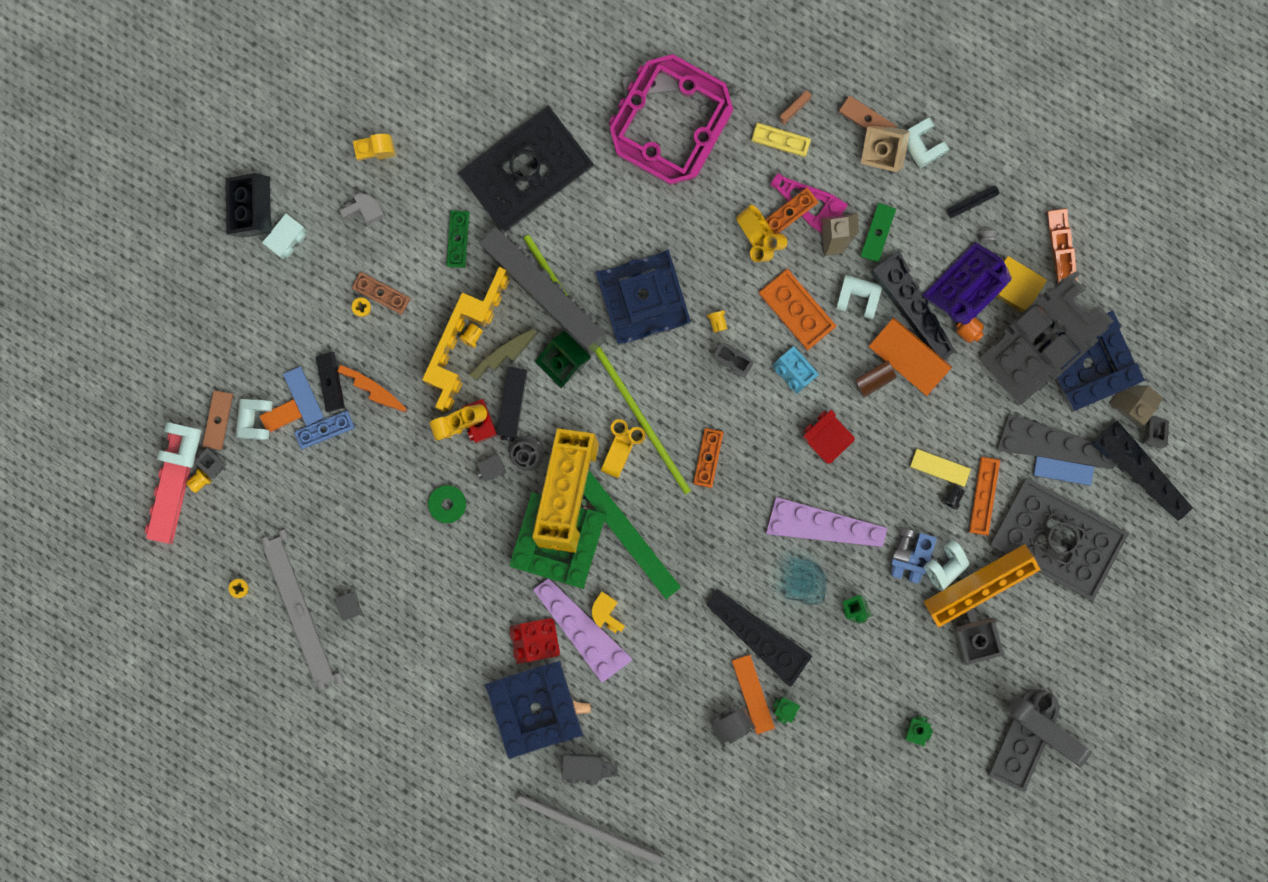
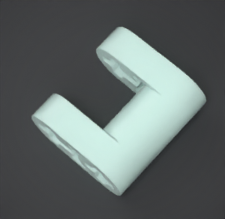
M930 118L907 130L910 131L907 150L919 169L950 150L945 142L927 150L919 136L935 126Z
M845 275L836 309L845 312L850 294L868 298L863 317L873 319L882 287L878 283Z
M239 399L235 438L269 440L270 430L254 429L255 411L272 412L273 402Z
M166 422L164 432L182 436L178 454L159 450L157 460L192 468L202 430Z
M950 540L944 546L949 561L943 567L933 559H930L924 565V569L932 584L940 591H944L970 565L963 549L954 540Z

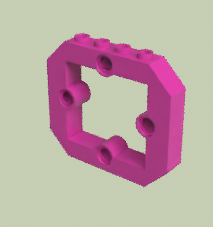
M674 54L647 61L644 66L641 65L636 73L638 75L636 82H631L627 89V92H629L627 98H622L618 105L620 110L617 116L613 115L609 122L617 157L670 186L696 179L733 113L727 85ZM660 72L679 82V91L683 96L691 97L697 92L718 104L707 127H700L695 131L693 140L696 146L683 169L661 157V149L657 143L648 142L641 146L625 137L636 114L644 109L646 96ZM691 82L694 87L692 90L687 91L683 88V84ZM633 97H640L642 103L640 105H633L631 100ZM704 133L708 136V140L700 142L698 135ZM654 148L657 154L654 157H648L646 154L647 149Z

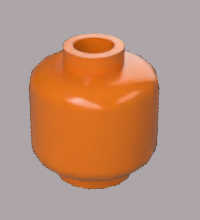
M976 317L966 325L958 322L955 325L957 327V335L967 343L972 341L978 342L984 335L982 332L984 325Z

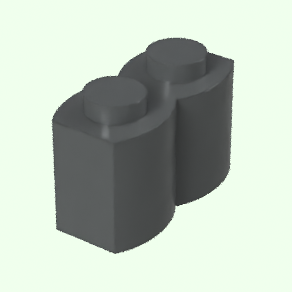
M720 343L713 355L717 363L730 367L733 373L741 377H746L754 364L747 355L737 353L731 345L726 343Z

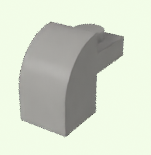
M367 194L353 195L356 203L350 202L340 210L344 220L362 213L368 226L386 218L378 202Z

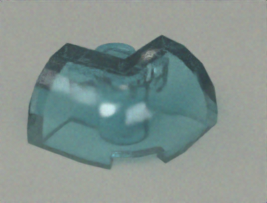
M790 559L784 599L801 601L806 605H817L824 602L827 578L817 563L803 559Z

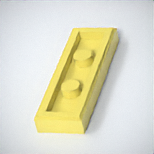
M756 123L751 142L806 157L811 138Z
M916 449L910 465L913 469L965 487L971 471L970 468Z

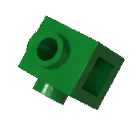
M862 595L842 601L844 605L843 612L847 620L849 619L853 623L861 624L872 616L867 600Z
M782 696L781 699H776L772 707L774 709L773 714L777 715L776 720L786 725L787 721L793 722L800 705Z
M918 715L916 719L911 717L904 740L925 746L926 740H930L933 733L932 724L927 723V718Z

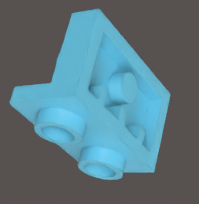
M794 346L772 365L776 373L788 383V386L796 394L819 375Z

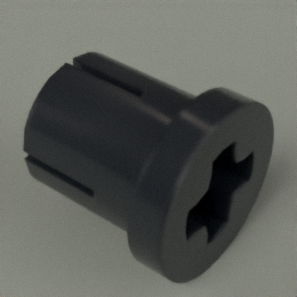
M951 485L946 496L942 497L941 502L954 510H958L965 491L956 485Z

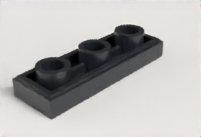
M335 352L315 356L326 412L345 408Z

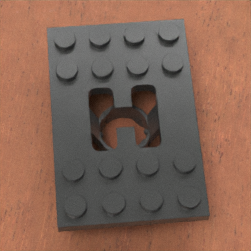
M1025 478L989 546L1004 554H1008L1025 544L1040 568L1039 573L1088 600L1094 601L1129 533L1036 482ZM1052 516L1061 520V523L1051 528L1047 526ZM1060 526H1066L1068 529H1071L1075 537V541L1065 539L1061 547L1067 550L1063 552L1055 548L1052 543V539L1055 537L1053 530ZM1077 529L1081 531V537L1079 536ZM1041 536L1046 538V543L1049 547L1045 551L1037 548L1036 545ZM1071 553L1066 563L1058 559L1063 554Z

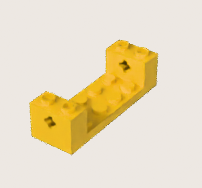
M557 428L533 533V539L538 547L576 553L580 536L576 524L590 461L596 462L599 442L594 433Z

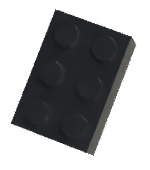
M252 173L226 178V235L244 238L271 233L270 177Z

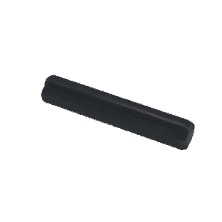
M994 185L947 208L946 212L950 218H953L1000 194L999 189Z

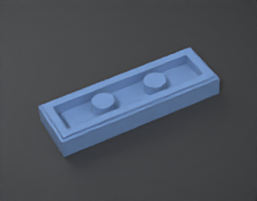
M297 367L283 374L306 426L324 419V415L302 367Z
M1037 456L1033 476L1091 486L1094 466Z

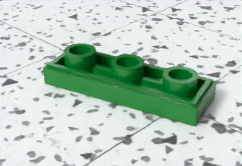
M878 203L860 256L861 258L879 263L896 208ZM875 231H880L881 236H877Z
M450 211L446 267L466 268L469 211ZM456 236L461 237L459 242L455 241Z

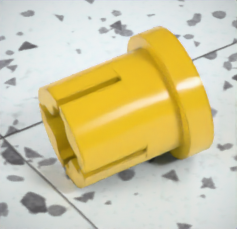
M360 297L353 301L351 308L356 316L365 317L370 314L371 304L367 299ZM361 303L365 306L364 312L358 310Z
M725 310L706 315L707 319L709 318L713 333L728 329L724 314H726Z
M471 323L465 333L460 335L459 340L475 349L477 346L476 342L483 333V330Z
M198 468L196 473L186 481L187 486L194 493H197L206 484L212 483L211 478L201 468Z
M235 579L229 584V593L234 598H243L249 592L248 584L242 579ZM241 585L244 591L239 592L235 587Z

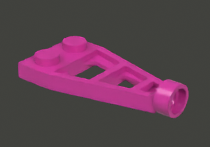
M777 173L770 184L787 202L792 199L790 196L792 189L797 188L803 191L807 187L816 199L823 201L824 207L819 215L813 216L808 211L801 216L813 229L821 234V218L842 215L848 204L830 193L787 179L780 173ZM783 181L784 185L780 187L779 185Z

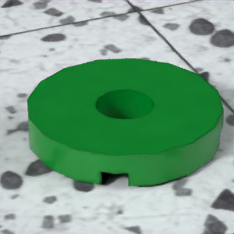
M450 485L435 489L428 501V508L432 517L445 524L454 523L464 515L467 507L466 498L458 488ZM445 499H450L453 502V506L449 510H445L442 507V502Z

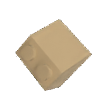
M868 126L861 164L894 172L901 170L904 166L910 131L894 127Z

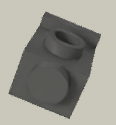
M206 448V450L202 449L196 455L197 459L194 461L211 478H215L227 466L209 448ZM209 459H213L214 463L211 466H208L207 464Z

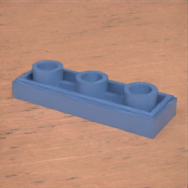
M347 410L294 431L302 450L355 429ZM322 427H327L326 433L321 432Z

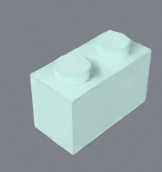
M285 214L262 243L283 260L293 253L294 245L297 242L300 243L305 238L306 229L288 214Z

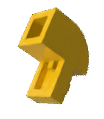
M390 134L370 135L369 138L353 141L357 161L374 157L380 160L396 156L393 138Z
M603 592L600 593L592 608L593 619L600 628L606 622L608 623L606 627L614 633L617 631L622 632L625 625L610 616L618 602Z

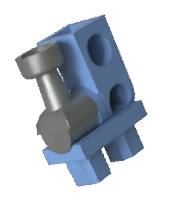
M901 528L900 535L903 538L891 559V576L901 579L904 569L910 570L908 581L919 584L922 575L926 574L924 565L931 558L937 538L918 533L913 551L909 549L910 539L915 538L916 532Z

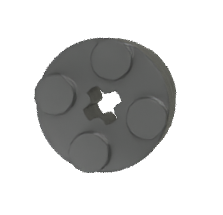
M737 706L729 711V716L724 719L720 716L712 721L713 726L711 729L722 748L726 747L725 742L729 741L732 744L747 735L750 727L752 730L756 729L745 708L740 709Z

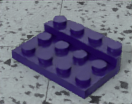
M974 242L922 296L929 303L946 313L952 321L966 325L1006 287L1012 277L1006 264L999 256Z

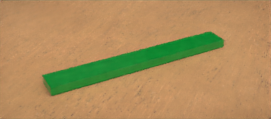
M588 469L583 492L584 496L597 512L607 515L605 519L606 524L664 598L668 599L681 588Z

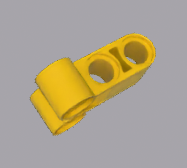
M750 204L736 216L738 224L753 246L750 250V257L754 262H768L772 260L774 251L786 248V236L781 233L774 234L756 206Z
M480 404L468 406L428 423L434 439L437 441L451 438L452 435L457 433L459 435L463 433V430L482 422L487 416V411Z
M617 419L611 424V432L615 435V439L601 469V472L617 479L621 475L620 473L625 466L633 445L642 444L646 438L645 431L642 428L633 427L631 430H628L627 423L622 419ZM622 423L625 426V430L622 433H616L614 426ZM640 431L643 435L642 439L634 441L632 433Z

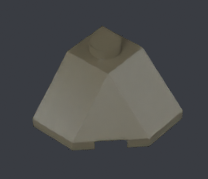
M858 213L821 218L824 256L843 254L859 233Z
M1149 386L1132 387L1118 392L1109 404L1138 427H1142L1155 413L1163 397Z

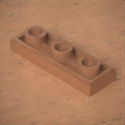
M850 95L839 110L840 114L866 131L868 126L897 128L895 124ZM869 117L871 121L866 122L864 118Z
M362 272L359 273L352 286L353 290L401 315L411 300L410 297ZM380 290L384 291L382 296H378Z
M213 391L202 447L223 451L234 394ZM220 417L221 422L216 424V419Z

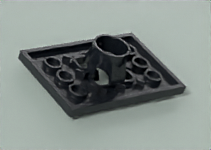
M548 105L459 171L458 175L500 230L503 229L507 232L593 168L594 164ZM531 147L535 151V153L532 150L526 148ZM522 154L533 156V160L528 164L533 170L536 169V171L528 177L524 176L520 170L515 173L512 169L514 160ZM510 162L512 174H507L503 169L504 164ZM541 165H545L550 171L544 178L539 173ZM519 181L528 182L531 187L525 192H521L516 185Z

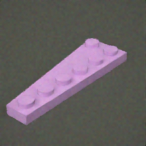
M776 497L766 534L883 547L888 528Z
M550 579L545 580L533 589L602 683L632 661V658Z

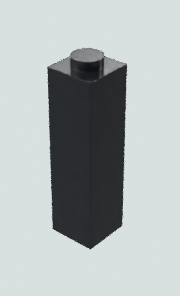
M508 367L497 431V435L503 441L512 442V439L518 436L528 375L526 369Z

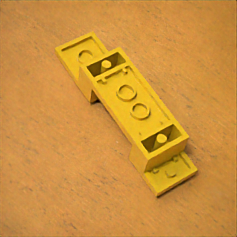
M501 267L498 268L484 301L462 292L422 379L425 384L442 391L435 407L445 414L447 410L451 411L455 403L453 397L455 393L460 392L463 383H461L459 375L442 368V366L446 367L450 359L448 353L450 349L454 350L458 341L456 339L458 331L462 332L466 324L464 318L483 327L491 324L494 318L493 309L495 306L498 307L502 300L501 292L503 289H507L510 282L507 271Z

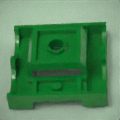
M532 492L509 567L584 589L607 515L580 507L576 524L580 534L576 553L541 548L534 541L533 533L542 495Z

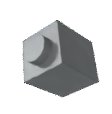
M498 454L477 463L478 468L475 469L479 479H484L485 482L506 474Z
M350 590L339 593L340 597L335 598L342 620L363 614L356 592L351 593Z

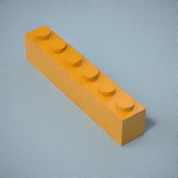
M1024 544L923 602L939 628L1040 571V568Z

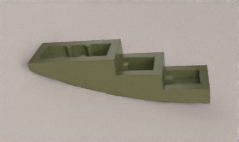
M532 329L507 342L488 356L470 376L478 381L489 367L496 372L507 358L514 362L538 332Z

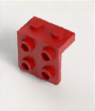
M832 410L828 413L824 411L817 417L819 422L814 426L810 424L803 431L805 435L802 437L827 464H831L855 440V437L835 417L836 414Z
M552 618L510 626L509 634L513 642V656L516 664L560 655L555 622Z

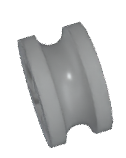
M981 231L982 239H980V242H997V238H995L997 231Z

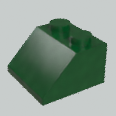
M563 331L552 339L535 363L560 388H563L586 365L591 356L566 331Z

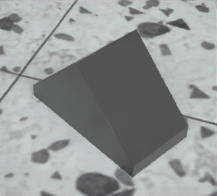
M1151 416L1142 444L1159 449L1167 447L1169 420Z

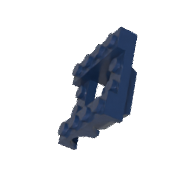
M669 249L648 258L628 261L615 268L595 271L618 346L691 324ZM646 290L649 296L647 299L641 300L638 298V292Z
M1113 310L1107 314L1114 322L1108 326L1109 329L1096 338L1098 340L1101 338L1116 372L1114 373L1099 340L1057 378L1071 413L1145 381L1138 363L1135 364L1120 331L1121 326ZM1061 332V333H1059V334H1057V335H1058V336H1061L1062 334L1066 335V333H1065V332ZM1050 339L1042 346L1043 351L1052 343ZM1080 351L1077 355H1075L1065 366H1067V365H1068L1076 356H1078L1082 351ZM1089 358L1093 361L1094 366L1092 369L1084 367L1085 359Z
M561 660L485 684L508 759L584 735L565 679ZM538 703L541 705L542 710L539 714L531 712L532 704Z

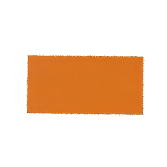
M788 268L758 292L807 351L837 327Z
M894 317L869 345V348L885 361L889 360L895 370L926 396L952 368L950 364Z

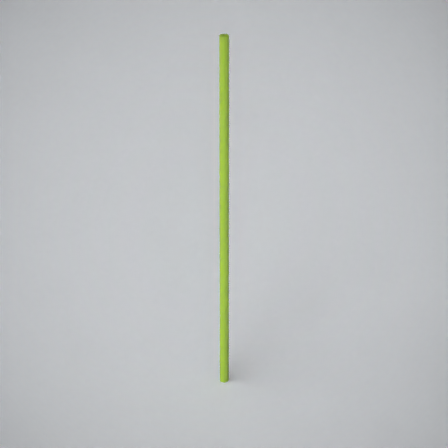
M525 236L523 239L541 268L550 275L553 283L556 281L560 284L531 236ZM599 347L595 351L599 360L685 495L691 492V489L607 356Z

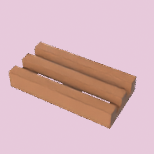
M805 91L780 115L779 121L785 125L810 100L812 95Z

